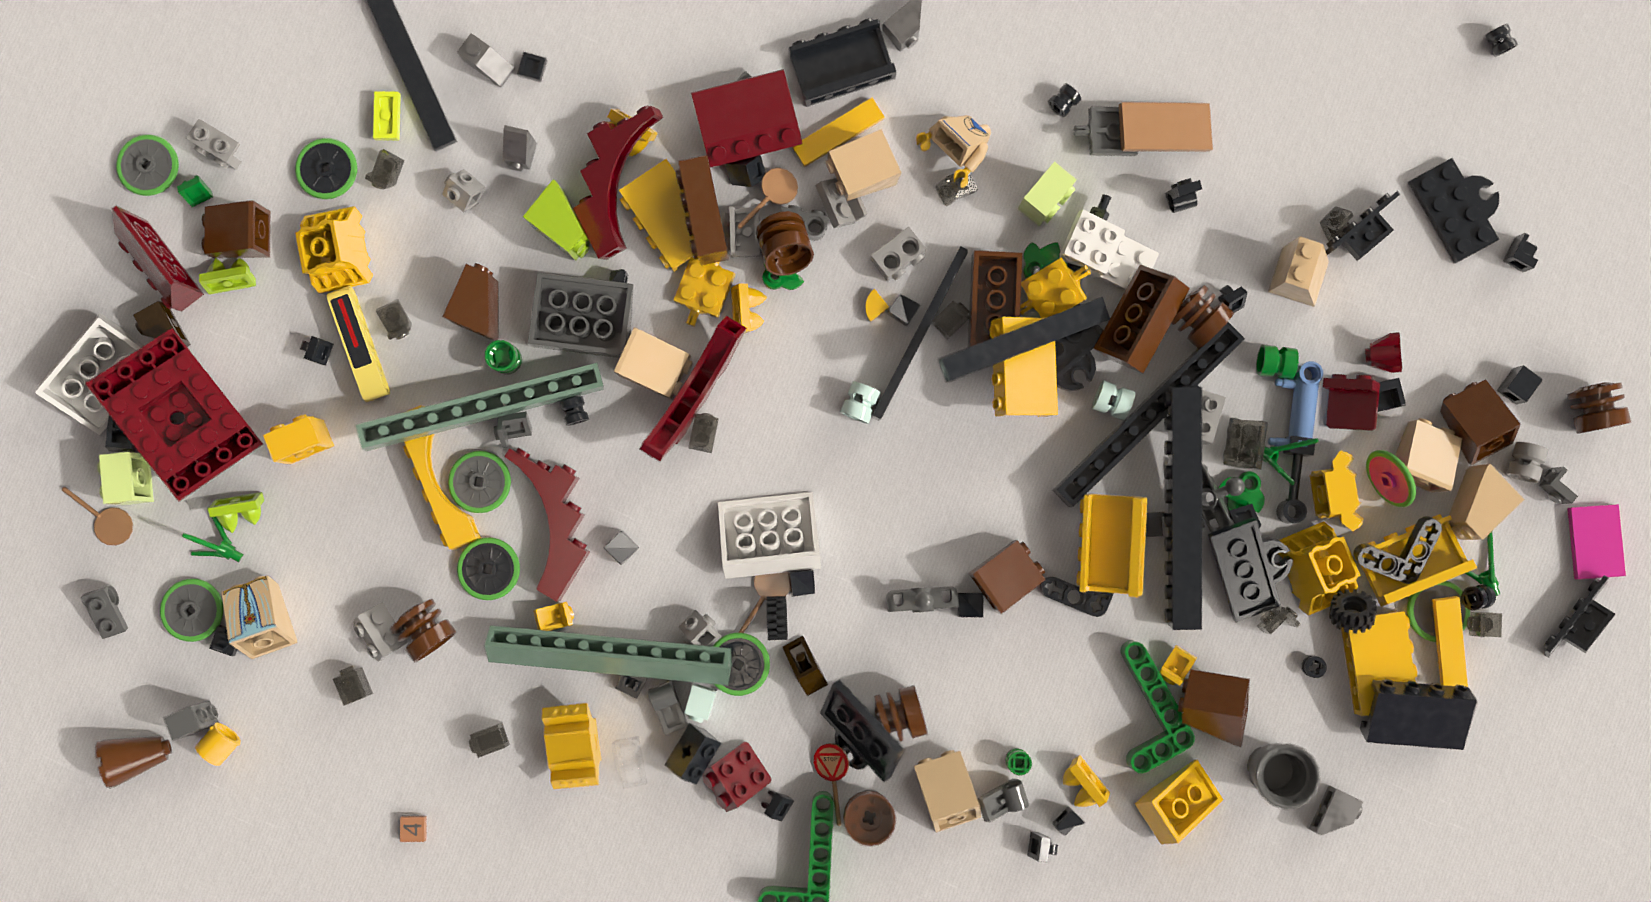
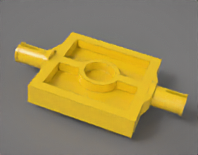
M694 257L689 259L673 299L674 302L682 304L691 310L685 322L686 324L695 327L699 314H708L719 318L736 275L734 272L722 268L719 265L720 262L701 266L699 259L694 260Z
M1061 257L1021 282V286L1026 292L1028 300L1020 304V309H1022L1020 313L1023 315L1034 308L1041 318H1047L1081 303L1087 297L1081 289L1079 280L1090 275V270L1084 272L1088 269L1085 265L1073 272Z

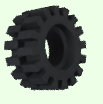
M1344 589V593L1339 591L1337 595H1333L1329 619H1331L1333 625L1337 624L1336 628L1339 630L1343 627L1344 632L1347 633L1349 630H1353V634H1357L1358 630L1364 633L1366 629L1370 630L1372 625L1374 626L1377 612L1376 601L1372 600L1373 597L1371 595L1366 597V592L1364 591L1359 594L1357 589H1353V592H1350L1349 589ZM1347 610H1356L1359 613H1353Z
M786 596L766 597L768 641L788 640Z

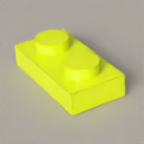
M374 91L373 138L376 141H399L401 96L399 92Z

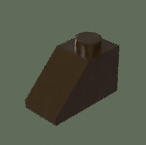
M157 301L133 315L137 322L135 327L141 335L156 339L173 328L187 347L191 345L172 310L167 308L163 302Z
M804 636L782 646L791 668L807 696L828 685Z

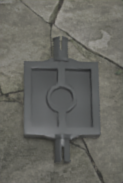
M1091 106L1088 109V125L1074 126V136H1088L1090 156L1138 155V151L1121 150L1119 107Z

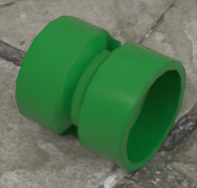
M496 340L487 346L485 361L491 369L499 373L512 374L520 368L522 355L518 348L505 340Z
M1262 344L1256 359L1257 374L1272 377L1276 373L1278 378L1293 379L1298 368V349L1282 347L1278 350L1277 346Z

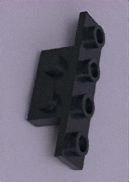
M1398 190L1391 196L1388 193L1383 195L1376 201L1379 206L1374 210L1372 207H1369L1359 216L1362 219L1360 222L1356 223L1353 221L1343 229L1345 234L1341 238L1336 235L1326 243L1328 249L1325 250L1326 254H1330L1342 244L1358 261L1392 233L1394 229L1379 212L1400 195Z
M1604 575L1601 580L1596 578L1588 588V591L1591 593L1586 599L1581 597L1573 607L1576 610L1571 618L1566 616L1558 626V628L1562 629L1558 635L1554 636L1552 634L1545 642L1544 647L1547 649L1544 655L1549 658L1562 640L1567 641L1585 654L1615 616L1614 612L1594 600L1607 584L1609 577Z

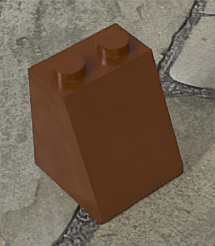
M255 201L205 206V214L202 215L204 237L201 241L204 254L212 258H270L271 211Z
M477 263L474 266L466 264L442 317L460 327L496 341L499 339L498 280L493 277L494 273L489 271L488 268Z
M1486 379L1479 383L1472 382L1465 387L1464 391L1458 394L1452 393L1443 399L1440 413L1449 429L1455 432V436L1462 438L1460 449L1470 466L1512 445L1521 426V423Z
M1018 540L1012 541L968 573L996 613H1004L1046 580L1043 577L1044 569L1038 561L1033 563L1029 557L1031 551L1023 541L1021 543Z
M1190 669L1189 678H1184L1182 693H1185V697H1180L1178 712H1182V723L1236 747H1242L1249 706L1250 679Z

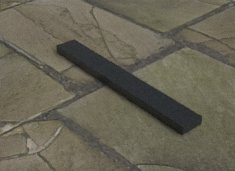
M367 0L434 150L439 151L458 142L394 0Z
M960 246L879 401L872 418L878 421L882 419L968 254L966 248Z
M1099 297L939 358L938 361L945 381L951 382L1110 320V316L1103 297Z

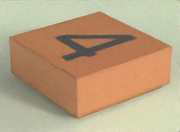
M427 816L400 817V842L426 841Z

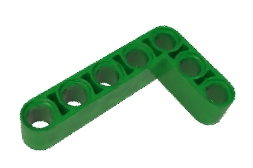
M1129 640L1122 644L1121 656L1163 729L1162 733L1131 749L1126 756L1127 765L1138 773H1146L1193 746L1195 736L1190 726L1182 723V712H1178V705L1145 646L1140 642ZM1136 645L1139 653L1135 658H1130L1128 650L1131 646ZM1144 667H1149L1151 671L1147 679H1142L1140 676V672ZM1160 688L1162 690V697L1154 701L1152 693L1155 689ZM1171 709L1174 712V718L1166 722L1164 714ZM1185 731V741L1178 743L1176 740L1177 734ZM1159 743H1164L1165 751L1157 755L1155 752L1156 746ZM1143 755L1144 763L1141 766H1135V757Z
M819 791L813 796L808 888L766 886L760 891L758 902H764L763 897L769 894L775 897L776 902H787L790 896H797L800 902H811L815 897H821L825 902H829L834 800L829 792ZM826 798L829 800L830 805L828 808H818L816 805L818 799ZM818 823H825L829 829L826 833L820 834L815 830V826ZM822 847L826 849L827 855L823 858H817L814 855L815 849ZM821 872L825 874L826 879L818 883L813 880V875Z

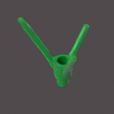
M1314 438L1270 448L1255 445L1252 449V454L1258 456L1259 460L1267 462L1285 480L1294 485L1295 481L1277 464L1279 452L1318 443L1319 440Z
M216 516L212 517L223 539L219 546L186 533L182 534V537L216 550L192 551V556L224 557L227 560L231 558L239 563L244 555L231 545L232 542L227 537Z
M1491 531L1487 535L1489 569L1480 575L1472 571L1464 574L1473 578L1479 584L1490 586L1496 596H1498L1500 590L1498 588L1499 582L1495 576L1493 534Z

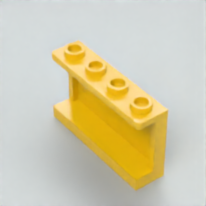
M664 159L621 188L619 191L623 197L619 200L627 211L629 209L633 211L635 217L632 219L639 230L643 228L649 235L646 237V240L652 249H659L662 254L659 259L665 268L671 267L675 272L678 270V266L693 257L690 240H694V236H689L685 217L689 216V212L685 213L682 206L680 193H683L684 189L680 190L675 170L669 161Z
M1001 317L991 321L990 336L994 338L1044 318ZM1055 341L993 365L991 381L994 386L992 406L995 411V417H1048L1058 415Z
M1093 493L1084 495V499L1080 501V513H1083V523L1079 525V537H1082V547L1078 548L1077 554L1078 561H1081V571L1077 572L1076 583L1080 585V592L1097 591L1128 594V597L1141 596L1143 594L1147 497Z
M1441 514L1432 517L1440 522L1442 531L1419 578L1414 583L1406 584L1361 566L1381 607L1477 568L1473 559L1467 560L1454 532L1451 530L1449 521L1452 518L1450 515L1442 518ZM1415 524L1405 528L1407 533L1398 536L1397 532L1383 537L1385 542L1376 545L1375 541L1367 544L1400 556ZM1432 526L1425 527V530L1430 531L1432 529ZM1420 536V539L1426 542L1427 539ZM1418 544L1413 548L1414 556L1422 552V544ZM1363 553L1362 555L1363 558L1366 557L1374 561L1375 557L1369 553ZM1386 558L1382 561V569L1390 567L1392 563L1391 558ZM1409 558V560H1408L1409 562H1412V563H1414V564H1415V562H1416V561L1412 560L1411 558ZM1405 569L1403 573L1409 574L1411 570Z
M1396 610L1390 613L1376 614L1374 626L1372 625L1370 630L1366 629L1364 633H1361L1360 630H1358L1357 634H1353V630H1349L1347 633L1344 632L1343 627L1341 628L1354 714L1360 716H1368L1370 714L1375 693L1371 685L1372 680L1389 679L1395 682H1416L1417 668L1412 660L1414 647L1409 639L1408 629L1410 628L1408 616L1405 615V611Z

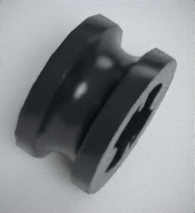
M1308 656L1302 662V670L1309 677L1320 678L1326 673L1327 665L1320 657ZM1314 660V663L1319 664V668H1316V673L1309 670V666L1313 664L1312 661Z

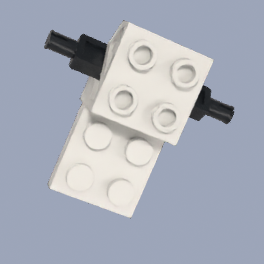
M1102 194L1098 206L1092 207L1090 213L1085 210L1078 211L1060 256L1067 262L1068 268L1073 272L1086 265L1088 269L1084 272L1088 270L1091 272L1088 276L1092 278L1097 277L1125 291L1139 265L1153 268L1159 253L1123 236L1125 230L1107 222L1109 217L1107 207L1112 197Z

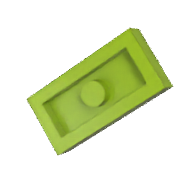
M215 258L209 265L206 273L199 274V283L210 295L255 287L256 278L250 271L248 264L241 258H238L230 269H225L223 263Z
M258 492L216 499L207 509L210 517L216 516L226 530L234 533L238 522L237 513L240 512L248 522L255 525L260 519L261 505L265 500L263 493Z

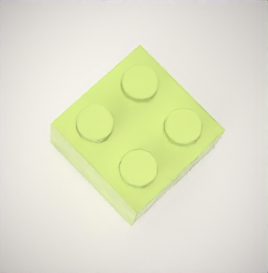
M1054 161L1023 198L1018 209L1038 226L1044 221L1048 224L1060 209L1058 204L1060 203L1063 206L1075 191L1073 185L1077 179Z
M123 452L99 455L100 461L97 467L101 475L100 497L103 499V504L131 505L154 502L151 467L140 453Z

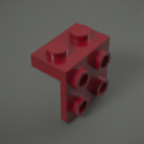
M1332 374L1331 378H1323V388L1329 390L1326 426L1330 429L1375 430L1380 383L1372 380L1369 375H1356V379H1347V375Z
M748 742L741 743L720 760L709 765L702 775L704 784L713 791L718 805L726 812L740 807L770 784L772 780Z

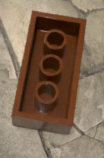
M707 155L678 161L680 169H675L680 190L684 189V192L680 193L684 212H689V216L685 217L689 236H694V240H690L694 260L699 259L701 266L729 260Z
M974 250L971 257L968 347L992 339L990 336L992 320L1001 317H1020L1022 253Z
M1139 265L1098 339L1094 350L1111 361L1144 373L1190 288L1173 275Z

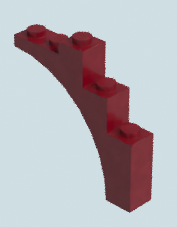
M647 105L638 109L635 116L620 120L617 126L607 121L599 122L593 126L592 131L587 133L599 159L596 158L586 163V167L580 170L592 196L589 195L579 201L580 204L573 209L598 259L608 260L627 249L618 222L617 190L624 164L636 142L650 127L664 118L660 109Z
M725 316L717 325L688 379L660 421L642 442L639 450L661 462L671 448L680 442L687 433L696 413L707 401L716 381L727 369L747 329L746 327L728 316Z
M519 447L516 451L509 448L504 457L518 466L532 481L542 498L548 516L550 530L549 556L544 574L536 590L559 602L590 554V551L585 549L587 544L577 538H574L573 541L570 540L585 516L580 512L582 508L571 501L568 504L565 503L580 478L574 475L576 470L566 464L562 467L555 465L550 472L551 466L541 460H538L537 463L530 460L531 454Z

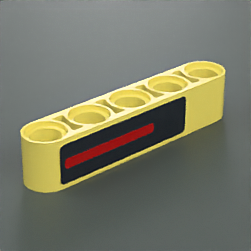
M347 286L328 293L327 300L362 398L367 403L389 395V385L354 289L351 286Z

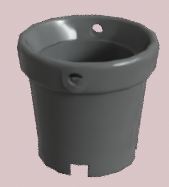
M1290 743L1267 744V746L1255 749L1249 756L1247 771L1249 772L1250 780L1256 786L1259 794L1272 806L1282 809L1299 808L1308 803L1317 793L1320 782L1319 767L1314 757L1303 747Z

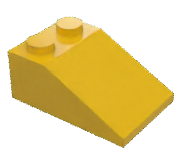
M1196 759L1151 788L1135 805L1160 844H1176L1185 838L1224 799Z

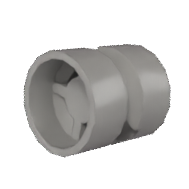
M1516 442L1512 454L1515 460L1510 461L1507 475L1518 480L1539 483L1543 470L1540 464L1545 463L1548 449L1533 443Z

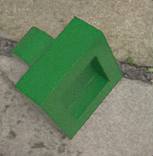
M195 175L189 181H183L182 184L177 186L178 193L191 207L213 198L212 191L198 175Z

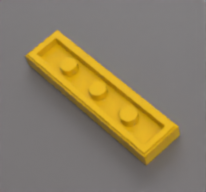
M872 97L802 139L803 144L793 146L792 148L805 168L828 154L829 151L838 148L884 120L885 116Z
M1452 596L1432 599L1440 684L1468 687L1460 598Z

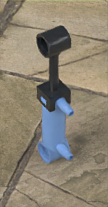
M1309 361L1298 365L1293 380L1277 378L1275 380L1276 386L1294 390L1288 437H1270L1268 439L1269 445L1282 446L1313 439L1319 382L1323 378V369L1317 362ZM1305 369H1308V370L1311 371V373H1312V378H1311V380H1307V379L1305 378V376H1304V370H1305ZM1315 443L1283 451V454L1293 455L1291 478L1295 481L1294 485L1290 484L1288 499L1280 502L1276 509L1277 517L1283 523H1299L1306 518L1307 508L1302 501L1298 500L1303 457L1314 456ZM1290 505H1292L1296 510V514L1293 518H1291L1287 513L1288 507Z

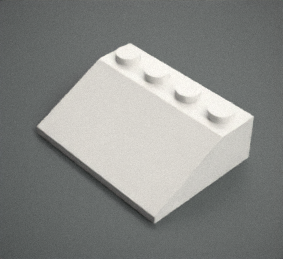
M99 313L41 381L35 393L98 435H101L108 426L109 414L85 383L142 348L143 345L117 324Z
M813 492L718 502L722 566L725 579L821 568Z

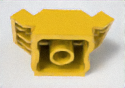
M355 206L304 216L300 223L301 229L295 232L302 273L309 274L310 282L318 293L338 290L347 286L353 287L368 284L373 277V273L367 267L371 259L366 250L365 230L359 224L363 216Z
M1340 450L1332 461L1330 469L1312 471L1309 475L1315 515L1319 519L1339 517L1342 524L1354 532L1362 525L1364 520L1355 512L1361 505V502L1358 500L1355 482L1357 474L1348 468L1354 460L1352 455Z
M1324 521L1279 540L1290 551L1277 554L1282 559L1286 556L1293 559L1287 576L1292 585V593L1300 599L1299 609L1308 616L1330 607L1331 599L1334 594L1337 595V592L1342 591L1344 593V589H1349L1350 592H1353V589H1358L1356 579L1361 575L1344 536L1337 537L1334 529Z
M588 703L542 708L548 766L551 772L550 782L553 789L599 785V763L602 759L596 718H592Z

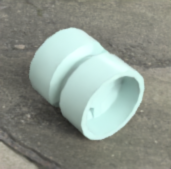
M1103 380L1096 392L1092 409L1102 413L1109 411L1112 417L1124 421L1134 402L1135 391L1124 387L1117 389L1116 384ZM1111 395H1114L1115 397L1111 405L1108 402Z
M852 381L848 391L850 398L844 401L840 413L869 424L873 414L871 407L877 405L881 392L865 384Z

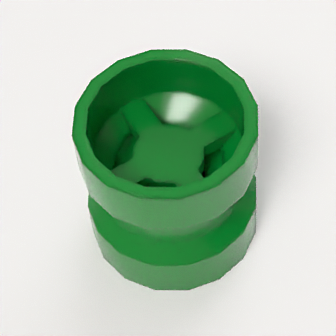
M1014 748L1006 754L1005 764L1013 774L1021 776L1030 771L1032 760L1024 750Z

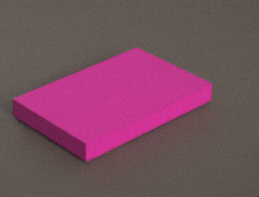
M1619 504L1567 508L1574 579L1602 578L1604 575L1607 577L1626 576Z

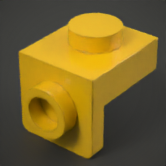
M567 601L533 610L538 630L551 631L573 625L574 614Z
M1175 645L1159 671L1163 675V680L1171 685H1175V683L1181 685L1197 657Z

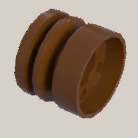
M790 211L778 212L769 215L757 226L756 237L766 269L772 274L780 276L791 275L805 269L813 261L814 252L803 218L797 213Z
M1205 285L1191 292L1184 299L1171 322L1172 325H1175L1179 320L1183 319L1184 321L1177 330L1181 332L1190 326L1192 331L1187 339L1198 349L1209 342L1234 315V312L1223 302L1214 308L1210 305L1216 297L1214 293L1210 294L1205 300L1202 298L1209 290Z
M1621 382L1598 383L1580 387L1576 391L1567 394L1568 400L1580 398L1581 401L1579 404L1570 406V409L1573 410L1583 409L1584 414L1573 418L1577 434L1631 423L1628 407H1615L1614 402L1624 399L1625 395L1612 396L1611 393L1613 390L1623 388Z
M433 599L410 608L390 627L393 635L404 630L397 637L398 642L409 638L412 640L405 648V651L414 663L437 650L457 633L448 619L439 623L434 621L442 611L436 609L429 613L436 605Z
M914 685L899 689V701H894L891 693L887 692L888 704L883 705L880 695L874 696L876 719L883 724L890 734L897 732L899 742L903 741L904 729H908L912 738L928 734Z
M869 790L858 792L849 799L844 808L843 819L846 831L860 845L870 847L880 845L888 840L895 830L896 816L894 808L887 798L878 792ZM864 812L875 813V816L872 817L873 822L869 823L867 820H862L865 817Z

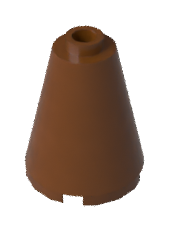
M163 736L110 739L97 742L95 754L96 759L100 758L101 766H98V770L104 785L107 788L109 787V789L115 788L168 760V754H172L170 741L165 740Z

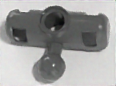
M1202 464V516L1209 531L1212 533L1234 524L1228 515L1229 511L1224 502V497L1229 494L1232 496L1242 494L1245 490V484L1241 478L1231 477L1227 480L1225 486L1218 489L1213 477L1207 471L1208 467ZM1209 492L1214 497V502L1211 505L1206 501V495ZM1216 519L1219 527L1213 529L1209 520Z
M953 586L893 590L888 592L886 597L887 612L912 610V613L930 612L938 608L959 607L958 592ZM950 590V601L945 603L942 599V591ZM894 594H902L903 602L901 606L894 604Z

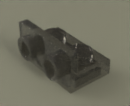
M1230 418L1223 454V464L1234 468L1261 470L1268 422Z

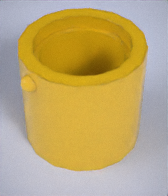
M215 723L195 745V749L204 760L213 765L220 766L234 749L240 745L241 740L226 725Z

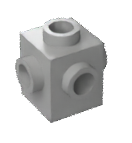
M463 169L456 174L451 173L444 182L446 186L442 195L462 212H465L479 203L485 186Z
M697 610L679 626L684 633L682 639L690 645L712 647L722 636L713 627L716 624L715 621L707 613L702 616Z

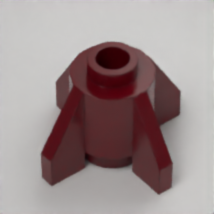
M1400 332L1389 333L1375 342L1369 343L1370 348H1365L1366 362H1371V367H1376L1390 373L1402 372Z

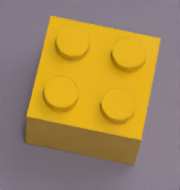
M306 414L293 418V423L286 426L284 424L273 426L270 428L269 433L263 435L273 462L291 465L334 447L325 421L314 416H307Z

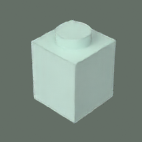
M694 683L684 713L689 715L688 719L700 723L703 722V719L708 720L717 690Z

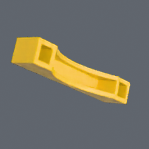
M420 405L408 411L423 408L425 406ZM434 434L405 441L406 445L403 446L404 452L413 461L415 467L412 470L415 478L418 481L421 480L424 488L421 490L422 495L427 503L430 502L433 509L431 517L434 523L440 526L442 531L440 538L445 547L448 546L449 550H455L481 539L473 517L455 506L443 493L436 480L431 457Z

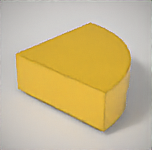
M875 288L868 295L865 305L866 315L870 323L889 308Z

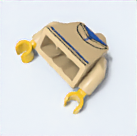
M968 115L959 117L944 116L928 129V133H918L916 143L917 145L921 144V151H927L931 147L930 139H932L960 167L965 166L964 169H958L954 173V182L960 177L964 178L960 183V187L963 188L968 184V174L970 172L973 173L985 158L991 130L987 124L979 125Z

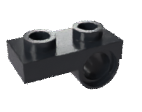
M1191 178L1171 185V190L1166 192L1165 196L1172 213L1197 206L1196 192L1202 190L1200 180L1192 182Z

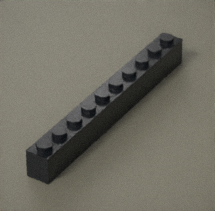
M1227 322L1209 342L1200 349L1197 348L1052 491L1068 507H1074L1084 495L1168 415V407L1164 405V393L1168 392V386L1199 385L1245 338Z
M1168 386V392L1164 393V405L1168 407V416L1164 417V429L1168 431V441L1164 442V453L1168 455V465L1164 466V477L1168 479V489L1164 491L1165 503H1168V513H1165L1164 517L1165 527L1168 528V537L1164 539L1165 551H1168V561L1164 563L1165 575H1168V585H1165L1164 588L1165 599H1168V608H1165L1164 616L1165 623H1168L1172 630H1202V387Z

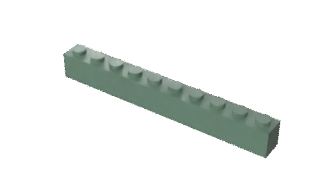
M594 363L364 422L355 426L361 448L367 452L604 390V385L598 364Z
M490 626L484 644L488 662L719 685L729 684L732 666L731 648Z

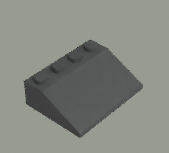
M537 272L528 344L535 348L620 358L631 334L634 284Z

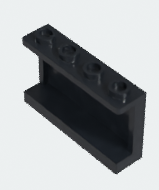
M868 18L861 21L859 25L853 27L849 25L837 29V32L831 34L821 33L816 35L815 39L809 41L799 40L789 47V56L806 107L896 79L897 71L894 63L891 62L880 29L879 19L873 20Z
M1372 680L1371 685L1375 693L1368 721H1361L1360 731L1366 743L1464 750L1477 704V699L1470 688L1463 685L1447 686L1439 683L1421 684L1414 681Z

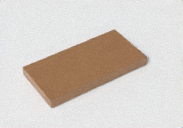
M1121 102L1119 104L1122 151L1210 152L1213 150L1210 103Z

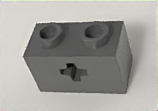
M210 701L189 706L163 718L172 741L193 735L213 726L215 723H219L217 709L214 705H211Z

